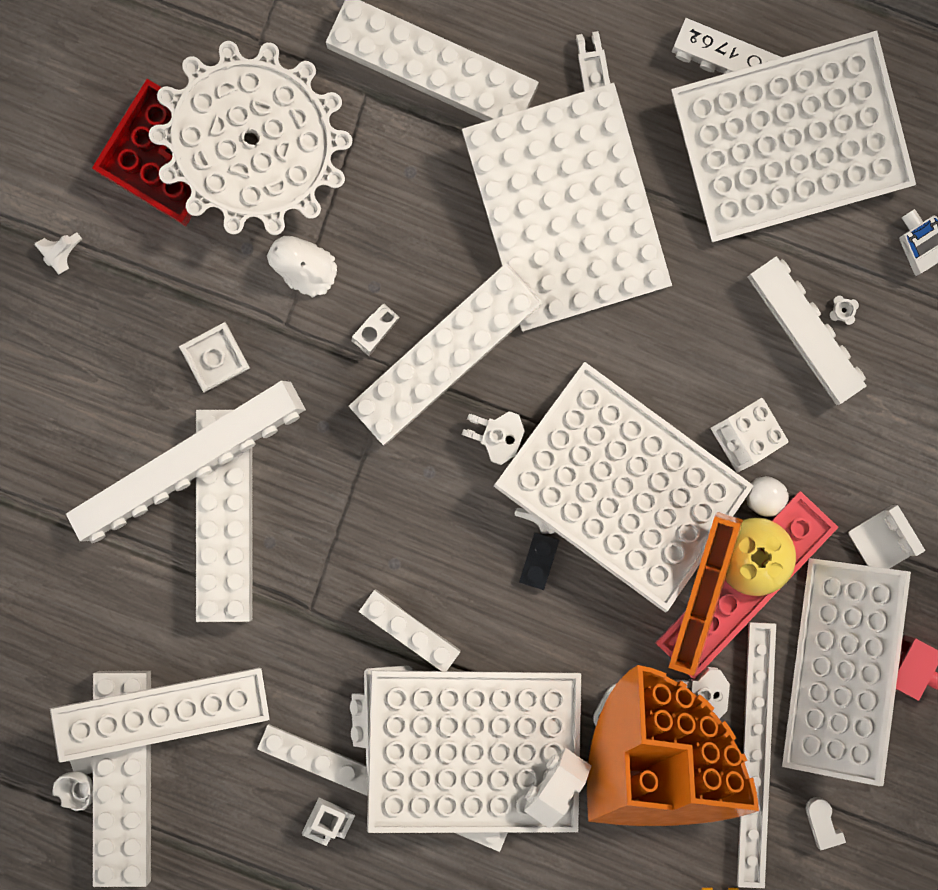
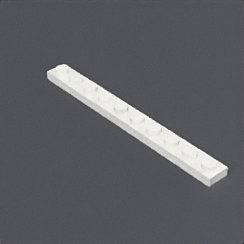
M749 622L743 753L747 758V761L744 763L748 775L754 779L759 811L740 817L738 887L765 888L776 641L775 623Z
M270 724L267 725L258 750L368 796L366 765ZM508 832L456 834L500 852Z

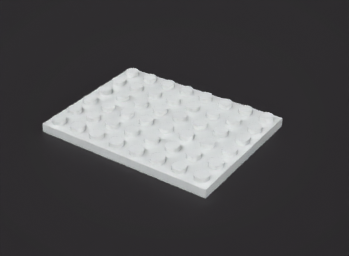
M877 31L671 89L711 242L916 185Z
M614 83L462 129L502 266L508 264L543 303L520 324L522 331L672 286Z
M586 362L583 363L494 485L500 492L664 612L669 610L700 565L716 513L719 512L733 517L754 486Z
M371 670L367 832H578V791L574 792L573 797L567 803L570 808L566 814L550 829L524 812L528 801L525 799L528 791L532 786L537 787L545 780L549 770L546 767L547 763L554 754L559 755L567 748L580 757L581 673Z

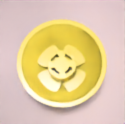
M749 518L743 520L725 581L738 592L750 596H764L782 588L792 576L796 564V550L790 535L780 525L768 519Z

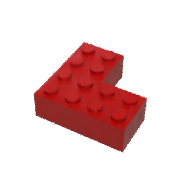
M146 79L92 169L186 227L192 218V215L186 210V202L191 196V188L182 181L173 184H166L161 181L159 170L162 166L168 164L173 156L170 154L171 149L167 146L154 144L149 139L150 129L155 125L167 124L171 120L172 114L157 99L158 91L162 87Z

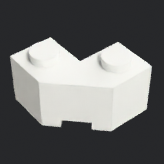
M567 748L559 755L554 754L550 758L546 766L549 770L545 780L537 787L532 786L525 797L528 801L524 812L549 829L566 814L570 808L567 803L571 800L575 791H581L591 769L590 764Z

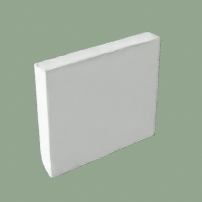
M93 756L70 760L73 772L80 771L86 775L93 772Z

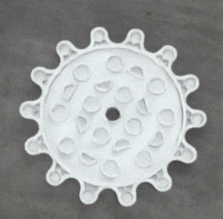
M225 41L219 47L220 61L211 67L204 65L196 57L186 58L183 61L182 68L189 79L187 87L177 90L166 86L160 88L157 94L159 103L170 110L172 114L171 120L164 125H155L149 131L151 142L167 146L172 151V160L159 170L161 181L166 184L180 181L187 183L191 188V196L186 202L187 212L192 216H200L210 207L219 208L224 214V228L230 234L240 233L244 222L250 217L261 219L269 234H281L285 227L284 214L289 209L300 211L306 218H316L320 214L321 207L315 199V189L321 185L339 188L345 181L343 172L332 165L331 155L334 151L348 149L352 144V137L346 131L334 129L329 123L330 115L339 110L342 105L341 97L333 92L319 95L312 90L310 83L316 74V68L311 62L303 61L294 69L288 70L283 68L278 60L279 49L273 43L263 44L256 58L245 59L241 56L234 42ZM247 133L255 134L258 138V143L251 145L244 142V135Z

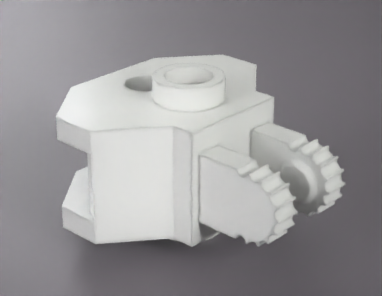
M509 411L496 420H486L472 414L468 415L467 419L470 422L487 427L483 436L469 429H463L462 435L480 441L482 445H485L491 462L502 465L516 456L524 434V428L518 414ZM512 436L514 443L511 445L507 444L505 438Z
M706 667L695 679L690 678L689 681L675 680L676 682L683 681L686 683V688H689L696 696L699 694L703 696L714 707L713 712L719 719L727 712L730 684L718 668ZM719 692L718 698L713 699L714 693Z

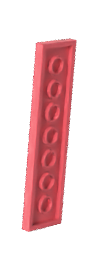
M798 491L785 508L771 520L780 525L790 535L794 543L796 564L792 576L839 528L801 491ZM724 581L698 669L694 676H689L695 679L779 590L764 596H750L738 592ZM685 612L655 642L670 658L674 651Z

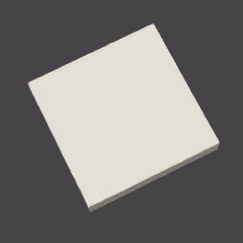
M226 322L179 346L203 393L250 369Z

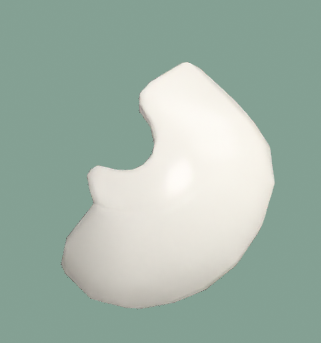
M768 476L756 478L751 482L754 486L746 497L748 507L761 516H777L789 501L787 488L777 479Z
M68 772L54 782L52 793L61 799L62 807L71 808L74 811L85 810L93 803V781L83 772Z

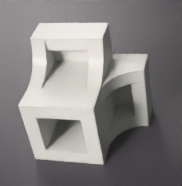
M318 798L302 831V835L327 846L331 838H345L355 814Z

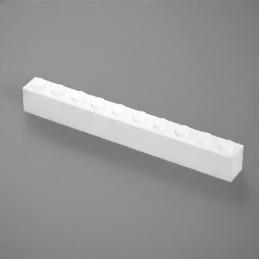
M288 381L278 382L66 513L79 541L95 543L105 537V532L110 529L117 530L127 524L125 520L132 516L138 517L148 511L147 507L153 503L159 504L169 498L168 494L172 491H181L191 484L190 480L195 477L202 478L212 472L211 468L218 463L223 465L234 458L233 454L239 450L242 452L249 450L256 445L254 441L262 436L263 438L270 437L278 431L277 427L284 423L288 425L300 418L298 414L306 409L292 383Z

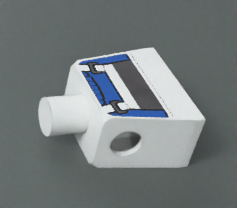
M914 209L902 217L910 231L899 237L911 268L915 276L938 263V218L934 215L923 222Z

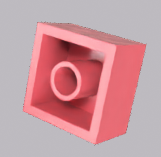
M905 635L901 645L896 690L918 701L927 685L938 690V672L935 671L938 666V650L916 638Z

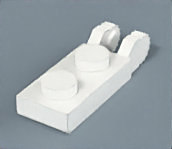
M592 32V43L595 51L588 53L585 50L583 35H576L579 52L578 60L584 91L610 84L605 52L601 47L599 32Z

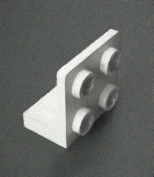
M763 398L758 399L711 427L713 434L737 473L756 464L788 443V439Z
M891 505L848 531V535L867 566L890 569L906 558L918 556L925 551L898 505Z

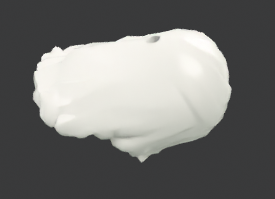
M282 236L274 241L267 254L269 265L284 278V281L291 289L299 290L302 294H308L312 298L317 295H323L334 284V278L337 275V265L334 262L335 257L323 248L317 247L316 244L293 236Z

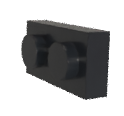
M534 532L519 583L541 590L545 589L560 540Z

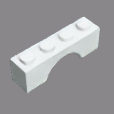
M376 589L359 611L440 671L446 672L460 653V649L424 626Z

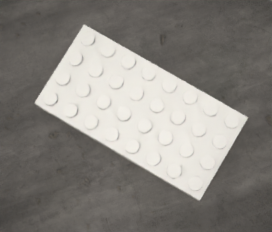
M809 558L782 767L876 786L884 785L911 572Z

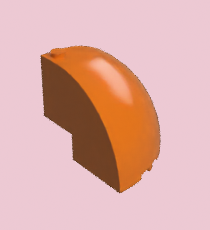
M637 665L629 670L619 680L604 704L592 739L588 762L591 765V769L587 777L588 822L629 826L689 825L745 816L758 812L759 806L754 779L749 777L744 763L747 761L745 754H741L734 742L736 737L726 721H720L713 712L714 707L700 694L696 696L686 688L687 684L683 681L676 682L667 677L665 672Z

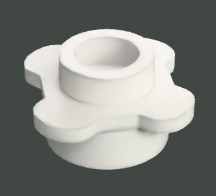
M842 296L835 297L833 300V311L829 314L831 320H841L847 325L853 324L856 309L859 307L858 302L854 299H844ZM842 308H846L847 311L843 313Z

